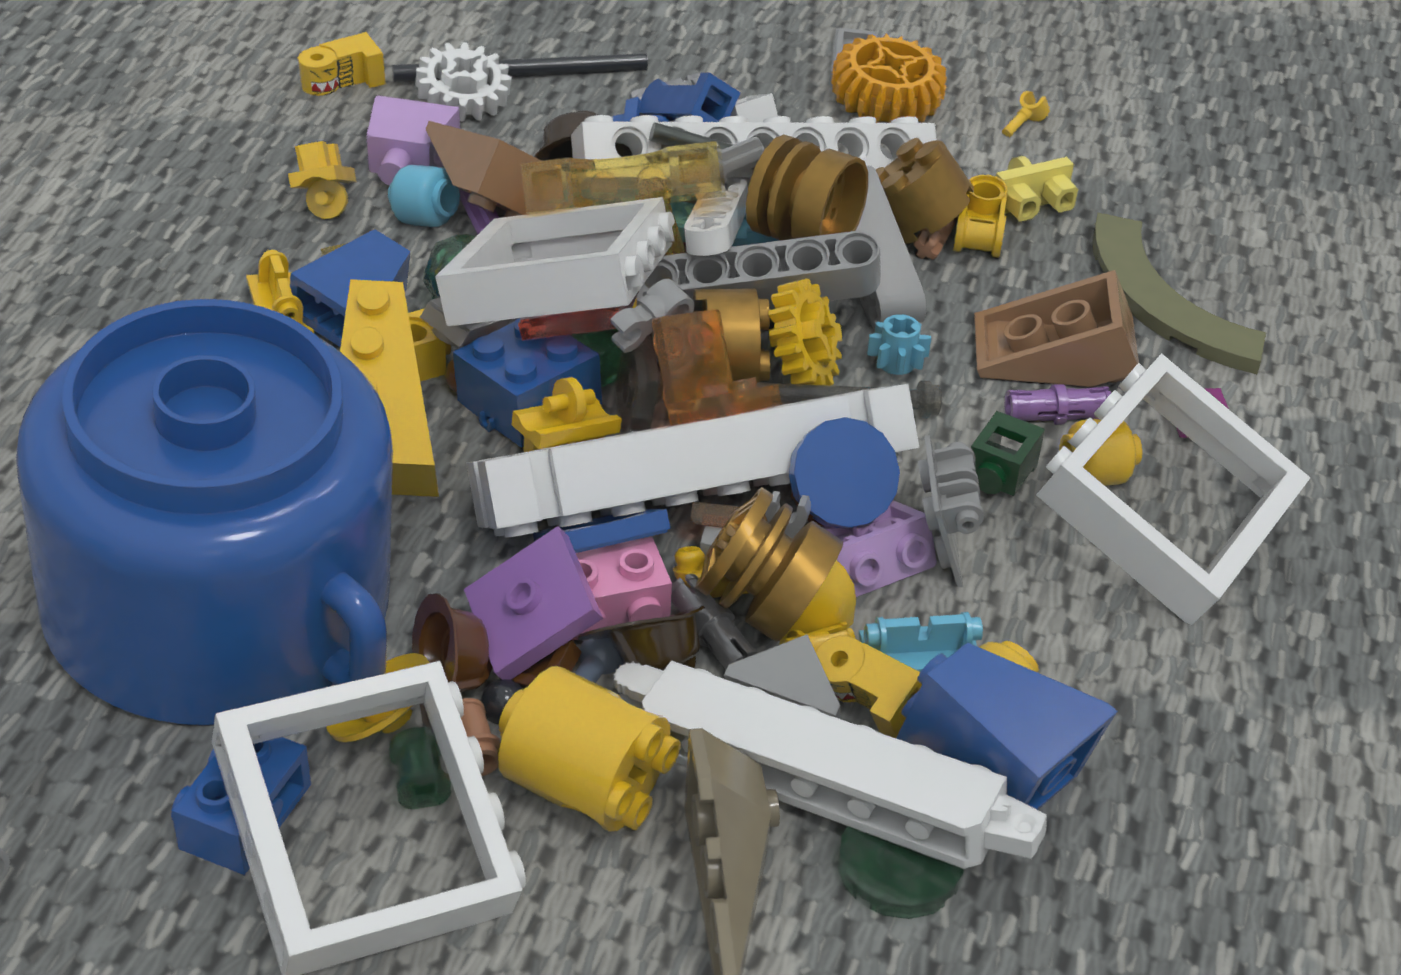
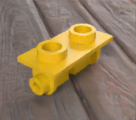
M277 250L264 252L258 263V274L246 275L254 305L279 312L297 321L314 333V329L303 323V305L301 300L292 295L290 289V274L292 272H289L287 257Z

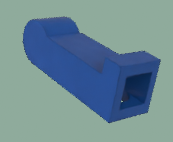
M701 73L696 85H668L664 81L656 79L649 84L641 97L640 112L645 115H660L670 121L683 116H700L703 118V122H719L720 119L731 115L741 92L711 73Z

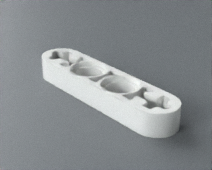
M727 178L728 184L726 185L718 182L702 190L684 225L687 253L696 256L715 255L728 251L732 247L746 214L747 180Z

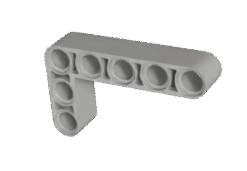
M850 231L731 247L728 251L715 255L696 256L689 253L665 255L638 291L636 298L638 300L645 296L647 291L658 281L670 279L693 300V311H702L703 300L693 299L694 289L756 288L758 298L768 299L769 309L775 307L771 296L778 293L777 286L807 278L810 279L811 285L818 284L820 286V297L827 296L829 301L863 297L877 290L881 282L880 245L878 240L870 233ZM651 333L647 335L641 343V351L650 395L663 403L673 404L682 402L690 395L693 389L689 339L688 359L676 367L668 369L658 365L652 358Z

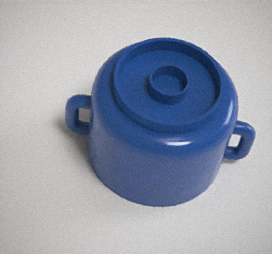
M193 299L148 307L114 321L100 330L82 348L63 361L42 383L32 397L20 426L16 454L17 475L41 628L52 654L63 669L78 684L107 703L139 716L177 724L214 725L216 713L386 673L387 630L385 616L388 609L390 592L392 434L384 405L376 389L361 370L332 345L317 337L302 324L279 312L232 300Z

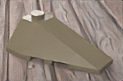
M703 728L689 729L684 811L713 975H743L767 855L770 827H778L780 823L778 795L776 789L766 790L761 764Z

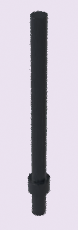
M646 53L509 59L499 60L498 64H507L509 67L508 76L517 77L642 71L648 69V58ZM419 64L392 65L393 82L416 81V69L419 68Z

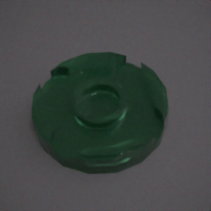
M849 826L841 836L838 871L845 889L855 899L858 894L863 900L870 903L869 909L883 916L912 919L932 915L945 907L946 900L951 898L954 893L956 895L962 885L963 868Z

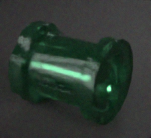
M412 727L396 734L389 742L388 752L392 763L398 767L400 779L396 787L399 804L411 810L441 805L451 796V781L449 774L442 769L440 759L442 754L433 729L428 727Z

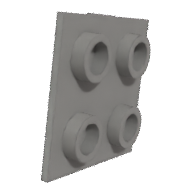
M930 435L924 436L927 459L918 461L923 489L925 493H932V496L923 498L925 517L929 530H940L941 536L935 537L941 568L951 567L957 587H963L956 532L964 534L973 533L979 528L984 519L978 475L975 467V455L973 450L963 442H953L945 448L934 450Z

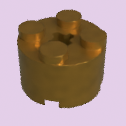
M913 138L896 151L898 158L885 168L875 169L905 244L918 241L914 233L924 228H927L930 234H933L950 223L970 202L966 192H974V187L945 144L939 140L922 143L919 138Z
M756 288L694 289L693 299L703 300L702 311L692 312L693 367H698V371H704V380H694L695 391L758 390L759 381L770 380L769 350L761 349L760 330H769V300L758 298Z

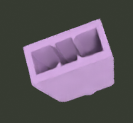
M376 96L367 131L369 171L378 173L381 181L390 185L398 171L407 165L442 168L443 164L426 131L428 121H433L460 129L459 107Z

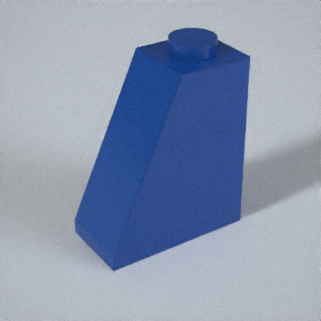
M374 229L290 274V289L292 295L298 297L302 302L303 323L341 347L350 279L403 282L404 291H406L410 251Z

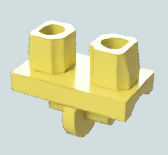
M1025 156L1012 158L1009 162L1008 170L996 172V177L1003 180L1008 189L1004 214L1012 213L1021 222L1033 219L1039 213L1041 205L1050 204L1058 212L1072 210L1075 206L1078 188L1071 181L1074 163L1068 157L1032 164Z

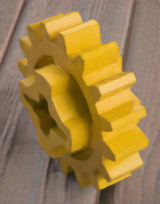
M808 278L777 286L778 293L771 296L775 309L768 311L770 319L774 322V328L769 329V340L771 347H775V357L782 358V374H791V386H800L802 392L833 385V376L839 375L840 372L835 360L842 359V354L836 347L837 343L842 341V331L840 323L835 322L836 315L831 314L829 311L828 297H820V286L818 284L811 285Z

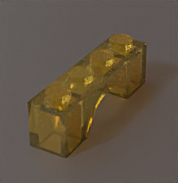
M717 141L668 146L659 151L627 157L607 159L564 158L521 163L525 210L527 214L663 197L664 204L726 197L722 151Z

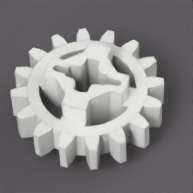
M466 42L461 44L460 49H454L450 43H445L443 52L431 48L429 57L421 56L419 68L416 69L415 87H418V98L427 99V103L459 107L460 121L464 122L466 115L471 114L477 121H480L484 111L494 116L497 114L498 106H506L511 86V76H508L509 67L507 64H498V54L484 55L485 47L483 46L478 47L474 51L469 50L468 43Z

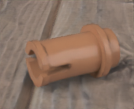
M475 698L462 699L464 713L461 720L467 737L474 736L479 742L484 760V770L481 776H485L498 768V752L501 740L491 733L483 703Z

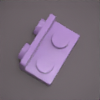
M894 500L887 511L871 523L848 529L823 526L824 529L843 541V547L837 561L845 567L854 583L856 597L933 568L937 562L932 531L929 530L925 513Z

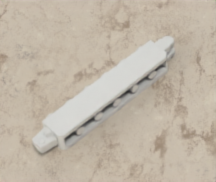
M634 661L632 663L626 662L625 665H620L619 669H615L616 673L613 674L615 689H617L618 693H623L619 695L625 702L647 712L667 718L671 726L670 736L681 742L676 763L687 766L689 729L703 728L761 764L766 790L776 789L779 801L957 867L966 869L981 864L989 849L1032 859L1046 833L1047 815L1008 796L1007 777L994 773L986 767L971 765L936 753L926 746L907 743L881 734L868 726L856 725L821 713L813 707L801 706L769 695L756 687H746L717 677L704 669H694L674 661H670L664 671L646 664L641 666L640 662L637 664Z

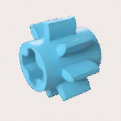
M903 314L887 317L883 323L876 322L875 333L869 334L867 355L878 356L876 367L890 374L903 375L911 372L914 368L921 370L923 369L924 358L929 357L931 336L920 335L922 324L915 318Z

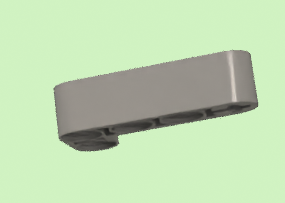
M867 166L868 193L865 208L856 231L870 233L878 240L880 245L881 282L873 293L859 297L866 317L874 330L876 322L883 323L887 317L896 314L911 316L921 323L926 316V299L922 285L878 174L873 166Z

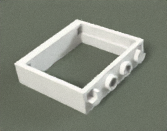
M663 197L495 218L435 276L446 325L456 326L628 306L671 247L672 242L675 241L672 229L675 223L674 216L671 212H666Z
M1161 353L1148 369L1138 363L1121 382L1118 388L1125 393L1124 396L1114 390L1094 413L1101 420L1099 424L1092 418H1089L1069 440V443L1076 448L1073 453L1063 446L1047 464L1046 468L1053 473V476L1036 496L1180 619L1193 625L1221 598L1309 481L1310 477ZM1142 399L1260 497V500L1205 571L1083 468Z
M440 661L215 714L212 745L282 975L306 974L473 926L513 912L523 891L522 888L526 884L524 867L519 854L515 850L509 851L501 831L505 825L502 805L494 792L489 794L481 776L484 770L481 747L474 736L467 737L461 720L464 713L461 692L456 682L447 681ZM424 703L486 881L310 930L253 744Z

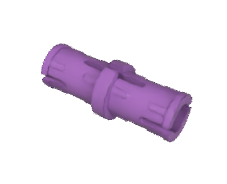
M1064 384L1051 385L1049 389L1007 390L1004 410L1007 415L1023 421L1053 420L1055 425L1065 424L1067 420L1098 419L1094 413L1108 398L1111 391H1109L1107 386L1066 389Z

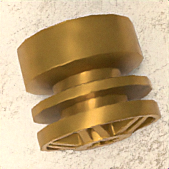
M785 134L774 138L764 149L749 183L746 200V218L750 229L768 237L772 236V238L780 241L856 231L865 208L868 193V169L866 163L858 157L830 148L821 152L819 146L807 141L802 142L795 137Z
M761 487L752 499L733 512L705 555L702 574L696 583L695 589L707 596L717 586L723 576L726 577L730 582L720 598L719 605L728 608L747 591L754 598L749 606L745 622L775 642H778L789 632L819 590L840 554L843 541L814 521L805 525L792 539L784 532L790 521L793 507L785 503L768 523L762 517L767 511L774 495Z

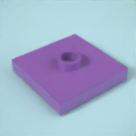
M559 526L464 589L472 613L482 620L487 630L489 659L495 674L502 680H511L603 619L569 536Z

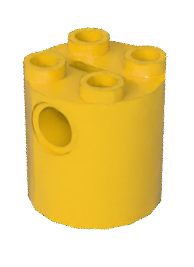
M551 666L541 672L528 687L515 692L505 705L499 721L501 743L498 752V766L504 778L560 807L570 808L588 815L609 832L618 831L624 826L637 830L650 813L653 798L649 794L655 786L659 774L668 773L675 764L681 742L670 736L671 726L667 718L632 706L625 702L620 695L563 667Z

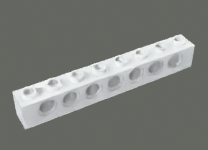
M595 115L587 117L585 122H581L571 134L575 190L677 189L671 169H677L706 156L674 148L677 152V160L667 158L661 150V144L649 140L651 127L654 122L733 145L752 137H758L764 149L774 138L784 134L795 137L802 142H811L819 146L821 152L829 148L838 151L837 144L840 143L848 149L850 155L864 160L866 166H873L875 169L885 168L898 158L896 151L913 138H919L922 143L936 140L935 123H918V118L916 117L896 118L891 123H876V118L857 117L849 120V123H834V119L828 116L813 117L808 119L806 123L791 122L790 117L787 116L769 117L764 119L763 122H747V118L744 116L724 117L719 122H703V118L700 116H683L677 118L675 122H658V117L643 115L630 119V122H613V117ZM615 143L627 145L632 152L633 160H626L620 157L616 151ZM880 143L886 145L890 149L892 153V159H889L886 156H884L880 148ZM749 169L730 178L747 180V186L749 187L754 170Z

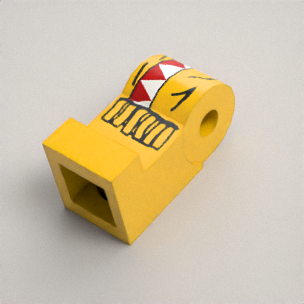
M367 32L321 43L319 46L302 51L298 56L302 90L311 95H329L339 88L366 82L369 88L386 84L383 52Z
M844 635L834 636L825 640L818 647L816 654L837 699L842 702H857L870 709L879 732L897 738L906 719L901 714V711L910 698L921 688L922 684L917 681L920 672L854 638Z

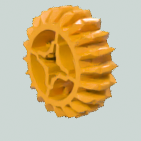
M885 33L883 37L877 38L869 34L866 40L854 38L852 44L843 45L842 52L837 53V58L833 63L831 84L832 92L836 94V102L845 105V111L848 113L857 112L859 117L876 118V123L880 121L891 123L892 120L901 117H916L919 122H924L927 115L934 116L936 109L940 107L941 100L945 97L947 76L946 68L941 65V58L937 55H932L931 48H921L918 41L908 42L903 40L902 36L898 39L890 38Z

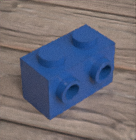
M284 737L253 744L279 828L311 786L307 746ZM213 749L204 770L193 784L185 786L174 800L171 818L174 823L178 849L245 875L250 867Z

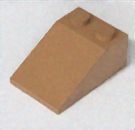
M428 121L426 131L453 186L470 193L467 202L492 213L497 206L507 211L505 217L558 211L571 181V175L500 139Z
M1115 270L975 313L976 360L980 378L1093 387L1125 379L1139 363L1133 316Z

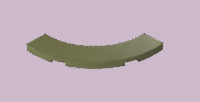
M1098 212L1093 233V254L1104 273L1116 271L1132 315L1166 340L1170 341L1175 337L1185 344L1197 348L1196 355L1230 368L1257 375L1262 359L1266 332L1227 321L1196 306L1181 296L1159 276L1151 265L1142 243L1141 232L1143 222Z

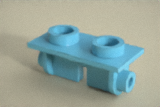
M961 612L959 615L930 616L928 626L920 627L918 617L892 619L876 617L874 623L865 624L864 630H859L858 633L860 642L921 672L928 662L940 653H943L948 658L967 642L977 646L976 640H981L983 636V626L980 617H971L969 612Z

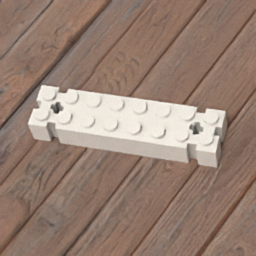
M901 384L871 388L467 462L477 525L481 528L494 529L495 536L505 535V538L538 532L536 521L547 519L548 526L559 525V527L591 522V511L600 509L601 516L613 514V517L645 511V500H651L652 506L664 504L666 506H674L698 501L697 490H703V496L716 494L718 496L747 492L751 490L749 480H753L754 486L789 484L791 455L804 435L824 421L843 417L866 421L882 432L895 450L897 461L901 462L903 461L901 451L919 448L909 385Z

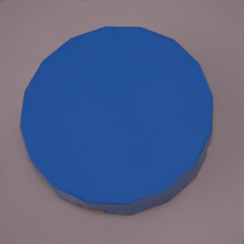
M847 417L824 421L805 434L791 455L789 468L791 488L797 502H800L802 495L809 496L811 501L810 514L814 516L812 518L824 526L839 529H848L871 523L886 512L897 494L900 475L895 450L884 434L866 421Z

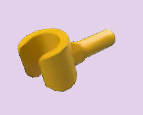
M1024 91L1020 96L1022 108L1005 126L1002 133L1011 137L1028 119L1036 122L1045 119L1050 112L1046 96H1042L1036 103L1034 93L1032 91Z

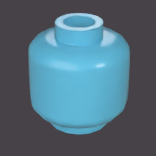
M407 165L401 168L394 176L388 189V199L391 209L399 221L410 225L440 227L447 223L457 211L460 193L459 188L453 186L444 168Z

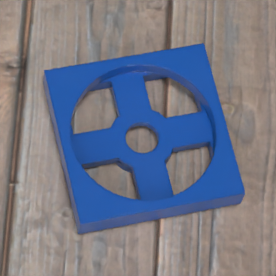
M646 509L643 512L613 517V514L593 518L591 522L560 527L569 536L575 553L666 533L668 529H671L667 509ZM556 527L533 533L534 542Z

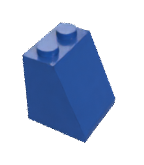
M967 642L948 658L943 653L938 654L922 669L917 678V681L922 684L921 688L910 698L901 711V714L906 719L896 739L913 745L926 746L936 753L971 765H980L994 773L1007 777V795L1039 810L1079 775L1118 711L1105 701Z

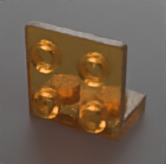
M718 309L653 318V346L659 359L664 387L663 401L668 410L670 426L782 405L778 384L758 387L756 377L733 381L721 313Z

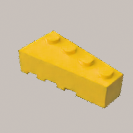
M350 279L340 352L353 362L369 379L384 405L393 445L392 495L439 497L433 452L403 282Z

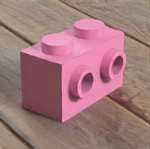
M653 537L631 540L576 553L603 616L602 620L582 633L616 624L670 616L672 582ZM578 635L571 640H577Z

